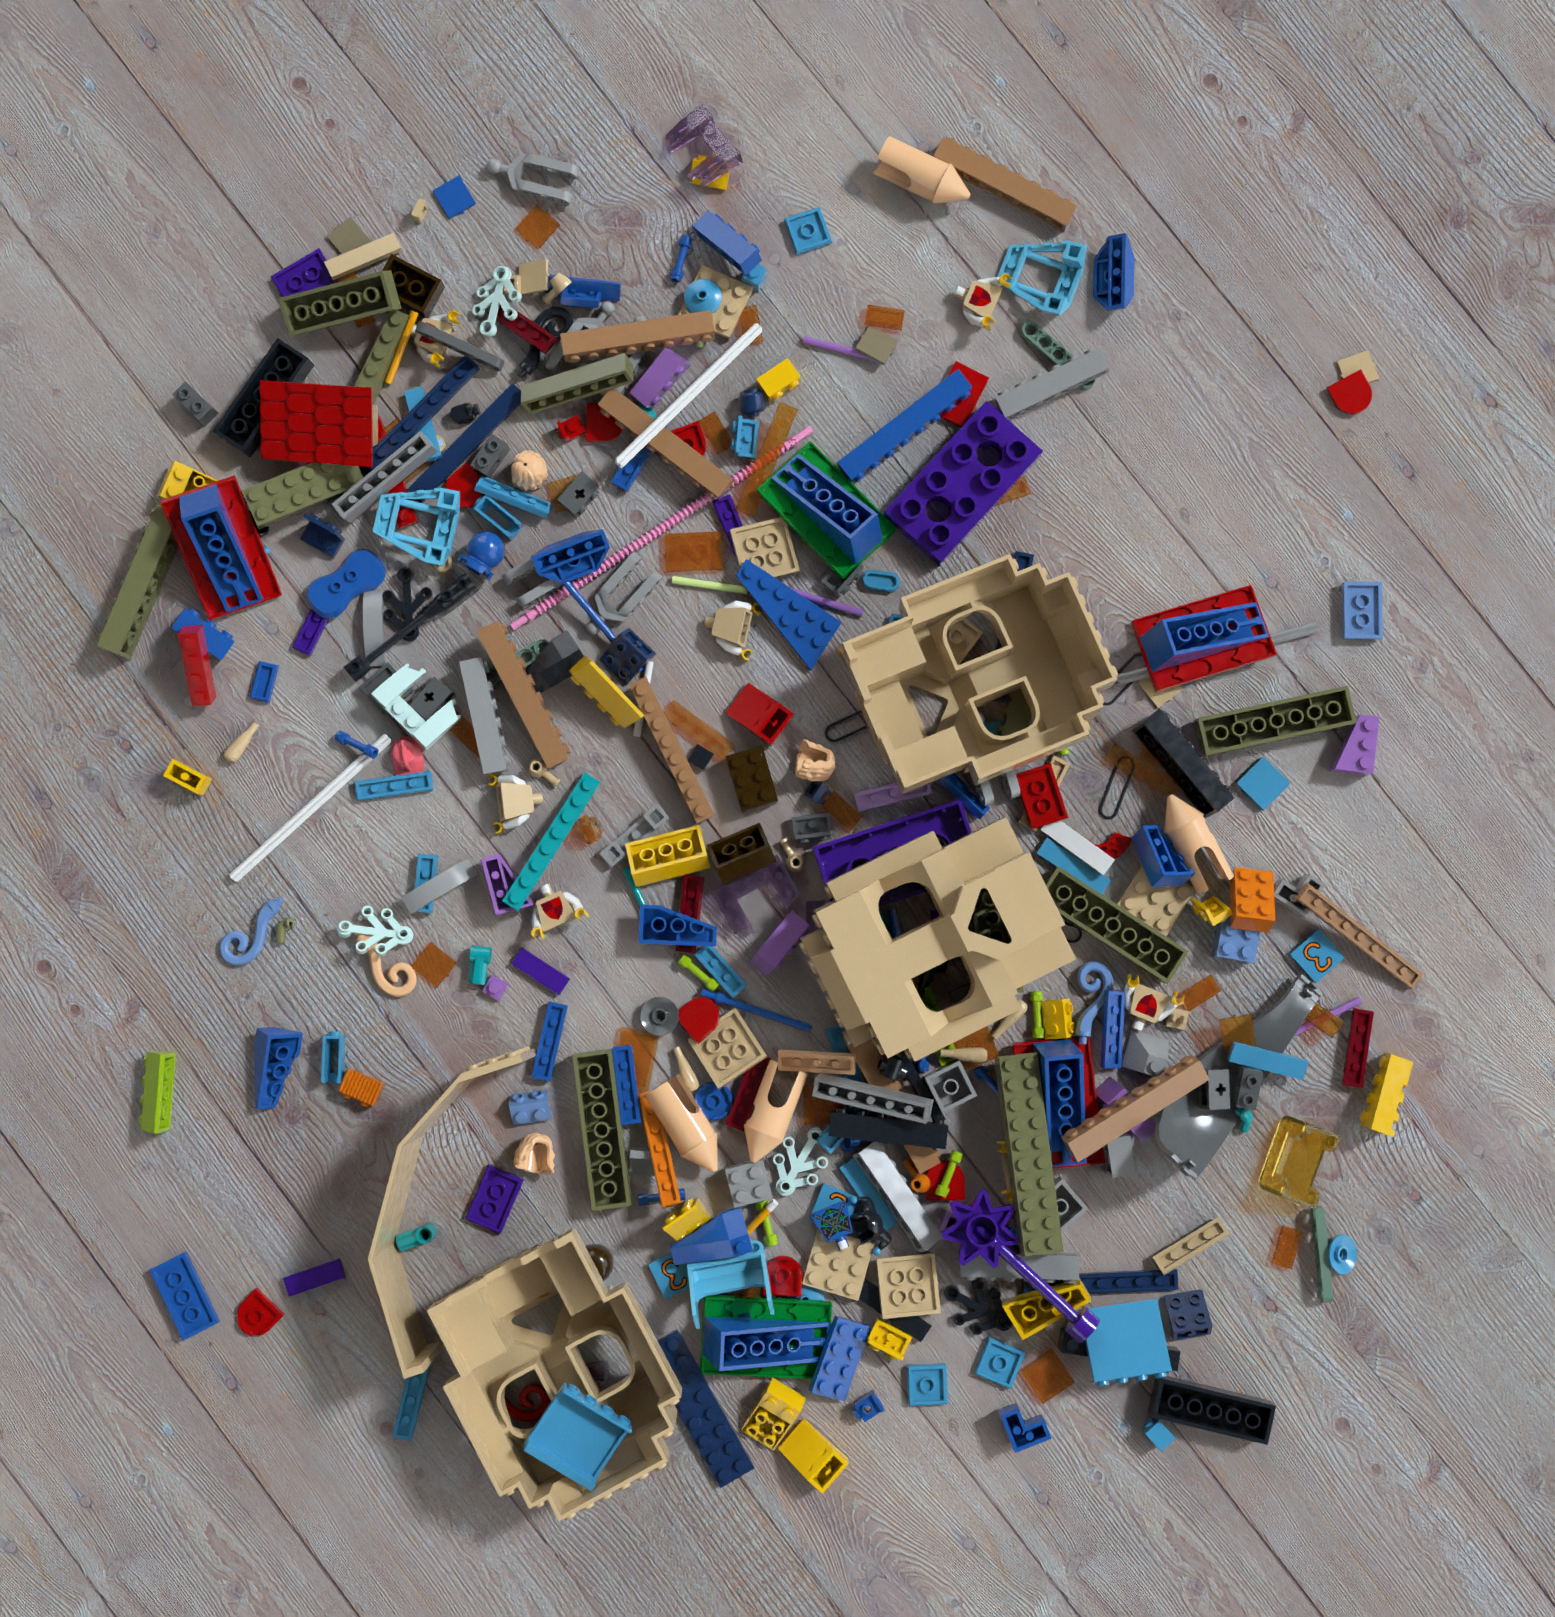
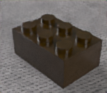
M391 254L382 271L391 270L400 305L409 311L412 310L419 313L418 315L423 318H429L445 289L442 280Z
M763 746L725 756L742 813L778 803Z
M760 822L707 845L723 885L777 862Z

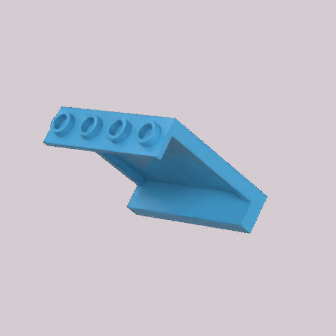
M1157 1299L1088 1308L1100 1319L1097 1328L1085 1340L1093 1379L1090 1381L1091 1384L1097 1383V1387L1107 1386L1110 1381L1123 1384L1128 1383V1379L1135 1378L1136 1381H1143L1148 1379L1147 1376L1152 1375L1155 1376V1379L1167 1377L1166 1373L1172 1371Z
M563 1383L525 1440L524 1451L592 1491L596 1486L597 1477L628 1432L631 1434L632 1424L626 1416L615 1414L611 1407L607 1405L602 1406L597 1403L593 1396L589 1394L584 1395L575 1385Z

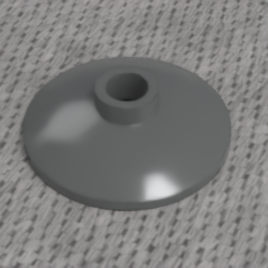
M652 998L642 1007L640 1014L641 1023L653 1035H666L673 1031L678 1024V1008L668 998ZM659 1012H662L664 1014V1018L662 1020L657 1018V1014Z

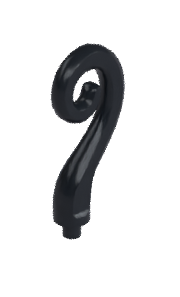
M548 308L537 316L534 323L543 327L549 319L553 317L561 318L564 321V328L561 331L554 330L556 324L553 320L549 321L546 327L547 332L555 336L557 340H561L560 334L567 333L573 324L572 316L564 308ZM531 344L528 355L519 364L521 369L517 374L521 378L526 374L530 376L540 361L541 351Z

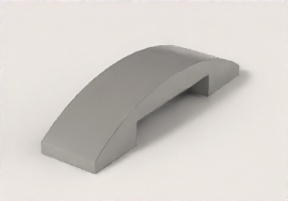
M383 590L367 591L363 594L365 657L384 643ZM386 651L370 663L371 667H382L386 664Z
M656 803L643 817L604 848L600 855L612 868L627 856L626 843L650 837L670 817Z
M467 859L423 883L401 899L412 915L442 895L477 877L478 874L470 860Z

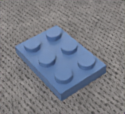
M1382 582L1342 583L1343 639H1383Z

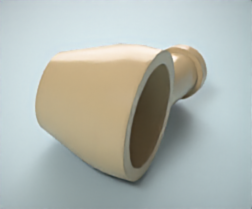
M558 273L550 280L553 289L542 297L544 303H551V300L572 282L568 277Z
M537 758L529 763L528 770L533 777H544L555 788L560 784L561 780L548 772L544 760ZM535 764L540 765V768L537 771L534 770Z
M786 837L779 841V844H781L788 856L786 860L787 868L792 872H799L805 866V859L801 854L794 853ZM793 859H798L800 864L794 866L792 864Z

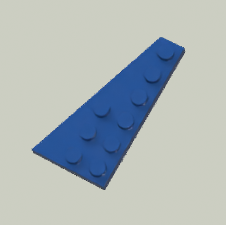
M746 559L735 576L749 594L753 596L760 608L764 610L786 641L790 643L797 655L801 657L808 669L812 670L842 622Z

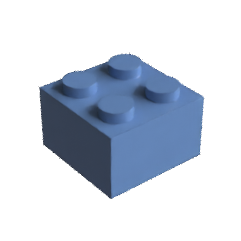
M1230 919L1218 923L1211 956L1255 963L1260 932L1230 928Z

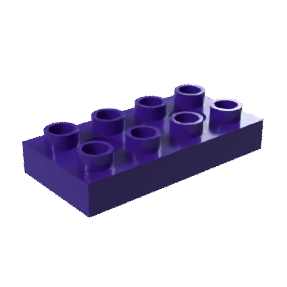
M986 400L884 511V516L934 563L940 566L1037 461L1043 450ZM983 446H991L998 451L1000 462L995 466H984L978 461L976 451ZM933 501L943 502L948 507L949 518L943 522L930 520L926 514V505Z
M961 799L814 846L813 851L825 887H827L826 882L850 871L851 866L854 864L853 861L863 859L862 861L868 862L929 831H934L937 837L943 841L945 840L946 844L971 833ZM905 883L884 892L880 897L878 907L928 891L919 883Z

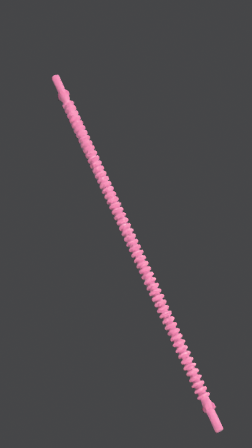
M808 426L795 436L791 435L786 442L782 441L781 445L777 444V448L773 447L772 451L768 450V454L764 453L763 457L759 456V460L755 459L754 463L750 462V466L746 465L745 469L741 468V472L736 471V475L732 474L731 478L734 482L731 486L734 488V484H739L740 480L744 481L743 478H748L749 474L753 475L752 472H757L758 468L762 469L763 465L766 466L767 462L771 463V460H775L776 456L780 457L781 453L785 454V450L789 451L790 447L797 446L799 441L814 432L811 426ZM704 493V496L700 495V499L696 498L695 502L691 501V505L687 504L686 508L682 507V510L677 511V514L673 513L671 518L668 516V520H663L662 524L658 523L659 526H654L653 530L649 529L650 532H645L644 536L640 535L641 538H636L635 542L631 541L632 544H627L626 548L622 547L621 551L617 550V554L613 553L612 557L608 556L609 559H604L598 571L577 578L576 581L572 580V585L577 590H579L580 586L583 588V584H588L589 580L593 581L592 578H597L598 574L602 575L603 571L607 572V568L611 569L612 565L616 566V562L620 563L621 559L625 560L624 557H629V554L633 553L634 550L638 551L639 547L643 548L644 544L648 545V541L652 542L653 538L657 539V535L661 536L662 532L666 533V529L670 530L671 526L675 527V523L679 524L680 520L684 521V517L688 518L689 514L693 515V511L698 512V508L702 509L703 505L707 506V502L711 503L712 498ZM563 586L561 591L558 589V593L554 592L552 597L549 595V599H544L543 603L539 602V605H535V608L525 611L526 614L510 624L513 630H516L529 620H534L538 614L542 615V611L547 612V608L551 609L552 605L556 606V602L560 603L561 599L565 600V596L569 597L570 593Z

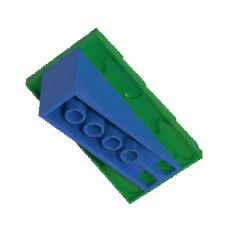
M811 441L757 488V492L762 499L843 580L896 532V527Z
M719 1295L703 1297L701 1373L812 1379L831 1328L832 1303L823 1300L772 1298L775 1314L771 1315L767 1298ZM750 1312L751 1318L737 1317L738 1314Z

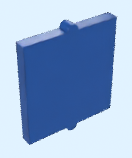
M460 176L448 182L445 181L443 185L433 190L449 219L460 213H465V210L476 204Z

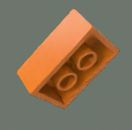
M1235 867L1233 870L1234 877L1229 880L1230 909L1233 913L1230 916V928L1269 933L1275 923L1273 872Z

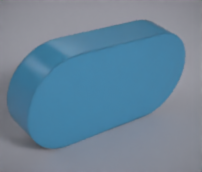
M868 570L862 577V583L865 588L870 590L894 592L899 588L900 578L892 572Z

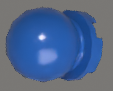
M489 531L479 532L469 540L467 554H460L457 561L459 563H462V561L466 562V568L480 577L485 574V579L490 581L494 575L491 572V568L497 567L502 562L505 555V546L502 539L496 534Z

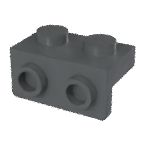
M860 564L844 580L831 569L822 579L821 583L837 597L840 594L845 595L851 588L849 584L853 580L858 581L864 574L862 572L864 566Z
M830 813L791 817L794 840H798V843L810 842V838H817L818 841L829 840V836L833 835Z

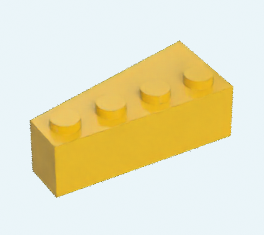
M1385 1053L1381 1057L1379 1072L1373 1078L1372 1084L1374 1086L1372 1092H1369L1366 1098V1109L1360 1115V1126L1394 1137L1395 1130H1392V1125L1394 1122H1398L1399 1114L1397 1113V1107L1403 1103L1404 1092L1402 1088H1405L1408 1084L1413 1065L1412 1061L1389 1053Z
M1080 1278L1075 1280V1283H1061L1050 1286L1075 1310L1091 1302L1090 1294ZM1037 1290L1002 1300V1307L1022 1340L1064 1317Z

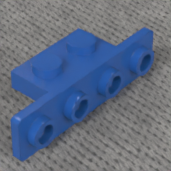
M549 275L548 291H545L546 293H549L553 289L550 280L556 275ZM568 277L572 282L559 293L561 295V304H566L570 307L584 306L588 309H594L599 307L601 299L620 301L621 283Z

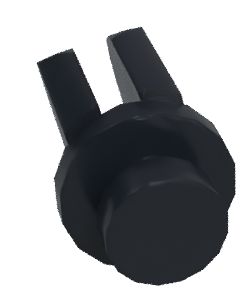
M463 403L452 407L450 411L452 420L458 424L473 421L476 418L475 414H481L477 403L473 404V406L471 403Z

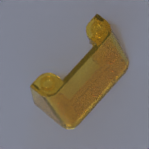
M1284 1116L1278 1124L1259 1177L1260 1188L1282 1198L1316 1209L1319 1201V1192L1316 1188L1312 1187L1324 1151H1334L1339 1145L1341 1135L1299 1119Z

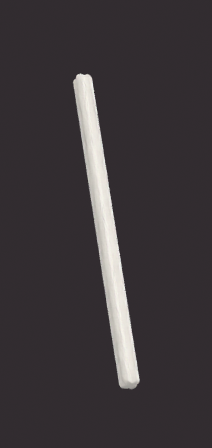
M757 323L752 325L615 458L616 465L623 468L762 332V327Z
M383 734L372 746L378 748L379 754L392 741L386 734ZM362 753L229 875L231 879L238 882L364 768L372 758Z

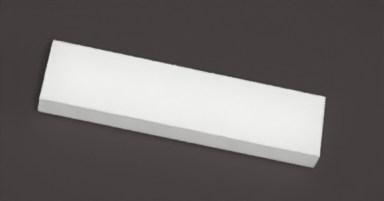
M1062 821L1045 825L1041 829L1044 834L1102 876H1104L1115 861V859Z

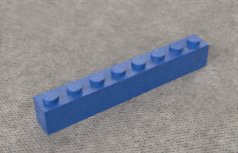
M959 369L839 460L837 466L852 483L854 481H861L866 476L864 473L870 469L871 471L875 470L880 466V461L884 458L889 459L896 453L895 449L899 446L905 447L911 441L910 438L915 434L916 436L922 434L926 430L925 426L929 423L932 425L941 418L940 415L943 412L949 413L956 407L955 403L960 399L961 401L966 400L971 395V384Z

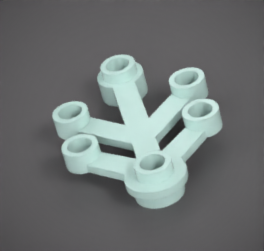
M506 266L495 268L493 272L494 278L477 289V296L483 299V301L472 308V313L480 318L484 316L485 309L491 305L488 320L483 321L480 325V332L486 337H493L497 333L495 321L499 305L504 310V316L512 321L517 317V311L510 307L503 295L504 286L509 292V299L515 303L521 300L522 294L512 285L510 281L512 273ZM496 286L495 291L490 295L489 291Z
M370 906L363 907L361 914L374 928L352 925L349 921H341L337 925V933L342 938L350 937L352 933L372 936L366 941L356 943V952L359 954L366 953L367 949L385 937L392 939L385 944L379 943L376 945L375 953L380 957L385 956L387 951L396 945H407L413 939L412 930L409 927L400 926L394 919L392 910L388 908L381 911V919L388 922L393 930L386 929L373 914V908ZM367 910L371 912L368 915L364 913ZM389 913L390 916L385 917L383 914ZM342 926H348L349 928H348V929H342L341 927H342ZM401 933H406L407 936L402 937V936H400V934H401ZM360 945L365 946V949L361 950L358 947ZM384 948L385 951L379 952L378 949Z
M812 1127L808 1131V1141L798 1158L794 1149V1139L790 1136L784 1138L785 1141L791 1139L793 1142L791 1146H787L785 1141H783V1145L787 1149L791 1170L787 1175L783 1164L785 1161L783 1154L777 1153L774 1155L773 1162L777 1165L780 1177L776 1183V1189L779 1194L789 1196L796 1187L807 1184L813 1186L818 1183V1176L815 1173H810L804 1178L795 1179L798 1172L818 1167L821 1169L827 1167L828 1160L824 1156L805 1162L813 1146L817 1143L816 1139L812 1138V1133L817 1132L820 1135L822 1133L820 1128ZM777 1156H781L783 1158L781 1163H777L775 1161V1158ZM820 1159H824L826 1161V1164L824 1166L819 1165L818 1162ZM810 1176L816 1177L814 1183L809 1182ZM783 1183H788L790 1185L789 1189H783Z

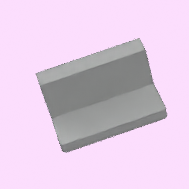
M631 1148L630 1172L654 1174L650 1150Z

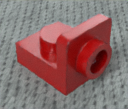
M578 415L562 423L560 421L556 422L558 426L555 429L560 439L564 438L567 443L586 433V429Z

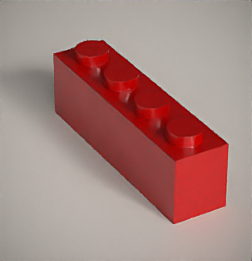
M203 625L183 626L178 633L191 704L192 706L211 705L216 698Z

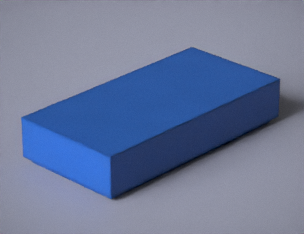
M259 661L250 698L270 703L279 669L278 665Z

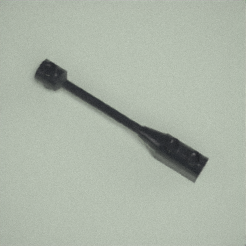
M463 574L437 594L420 616L366 657L361 655L355 657L344 666L345 670L356 682L371 670L370 663L424 621L445 611L448 613L452 612L479 590L467 574Z
M949 960L920 974L917 992L921 1000L936 972L945 973ZM903 1051L889 1058L886 1057L879 1060L877 1069L881 1070L880 1075L896 1081L898 1079L902 1081L905 1078L908 1066L904 1065V1061L901 1058Z

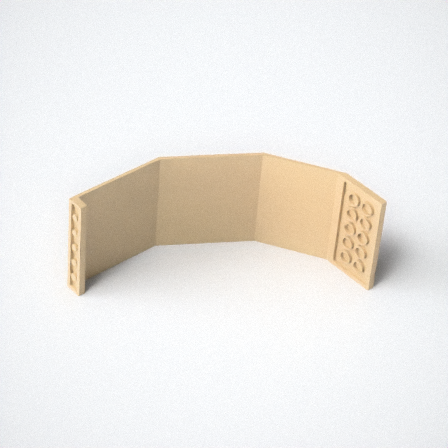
M527 1046L466 1067L467 1071L459 1075L397 1146L368 1262L404 1379L424 1373L444 1349L442 1340L428 1345L426 1343L396 1244V1235L399 1231L423 1136L475 1077L533 1058L537 1054L535 1048L530 1049Z

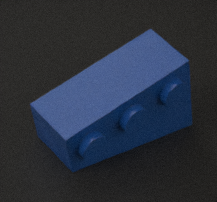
M185 608L171 628L179 633L183 626L203 625L208 652L222 660L235 642L232 640L233 635L225 630L220 632L215 628L217 626L209 619L204 621L199 618L200 614L192 608L189 610Z
M1159 825L1142 826L1131 838L1151 887L1182 886L1195 874L1192 869L1188 870L1182 862L1184 858L1181 854L1177 855L1171 847L1173 845Z

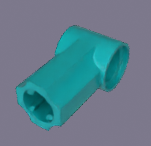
M471 946L469 956L471 965L468 983L486 984L487 969L492 956L491 947Z
M426 1223L415 1229L396 1235L397 1246L400 1251H404L421 1244H427L436 1237L437 1229L433 1224ZM423 1229H427L430 1232V1238L423 1236Z

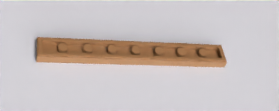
M1305 883L1294 898L1407 988L1412 990L1423 974L1309 883Z

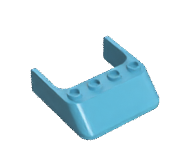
M750 1241L753 1251L731 1258L687 1263L692 1315L696 1329H700L699 1300L705 1296L752 1287H764L766 1289L770 1314H775L764 1247L760 1241Z

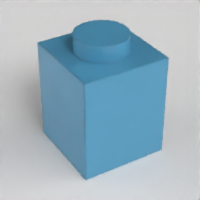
M758 264L746 276L742 274L741 281L752 286L754 291L759 292L767 277V268Z
M1149 1418L1144 1423L1143 1432L1161 1452L1176 1439L1159 1419Z

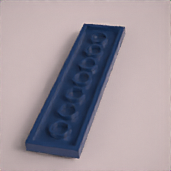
M678 1329L657 1340L682 1387L680 1401L675 1404V1407L718 1485L722 1488L753 1470L755 1466L707 1380L701 1373L698 1364Z

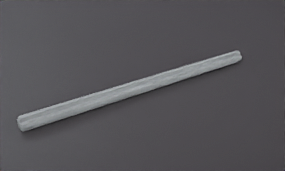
M1311 623L1270 634L1273 644L1315 634L1319 629L1317 623ZM1147 667L1118 674L1116 682L1118 685H1122L1150 676Z

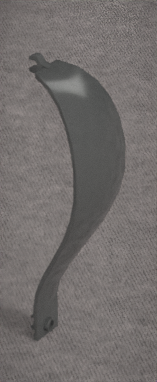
M1303 974L1297 975L1284 996L1272 1008L1199 1058L1204 1069H1229L1231 1078L1229 1083L1231 1095L1230 1109H1200L1198 1086L1159 1111L1155 1125V1139L1160 1150L1185 1176H1189L1194 1181L1204 1171L1240 1119V1116L1235 1114L1237 1107L1232 1103L1239 1064L1228 1061L1233 1041L1283 1053L1322 995L1318 986L1313 981L1310 982ZM1261 1070L1263 1072L1261 1085L1269 1075V1071Z

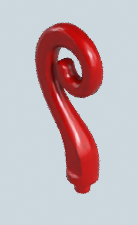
M535 1383L529 1384L519 1394V1401L525 1408H532L534 1406V1402L528 1399L529 1393L536 1392L540 1395L541 1404L533 1411L520 1410L504 1396L509 1416L525 1422L540 1419L551 1403L544 1386Z

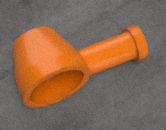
M909 1158L902 1162V1164L912 1177L910 1186L914 1192L924 1193L930 1188V1180L925 1174H918L911 1162L912 1160ZM916 1181L921 1183L920 1188L916 1187Z

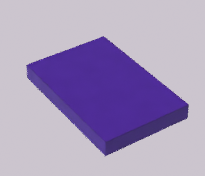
M319 248L270 276L282 297L339 282L338 279L332 280L324 263L327 260Z
M489 1164L465 1219L501 1234L524 1179Z

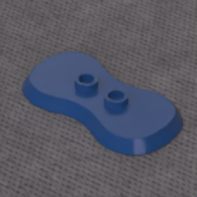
M358 549L351 552L336 571L318 577L309 584L305 594L309 606L316 614L323 618L339 616L354 597L377 588L384 581L386 575L384 564L375 553L368 549Z

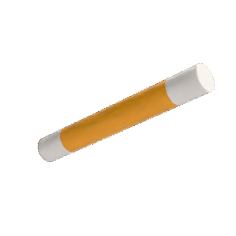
M772 1199L747 1226L749 1235L777 1207L778 1202L775 1199Z

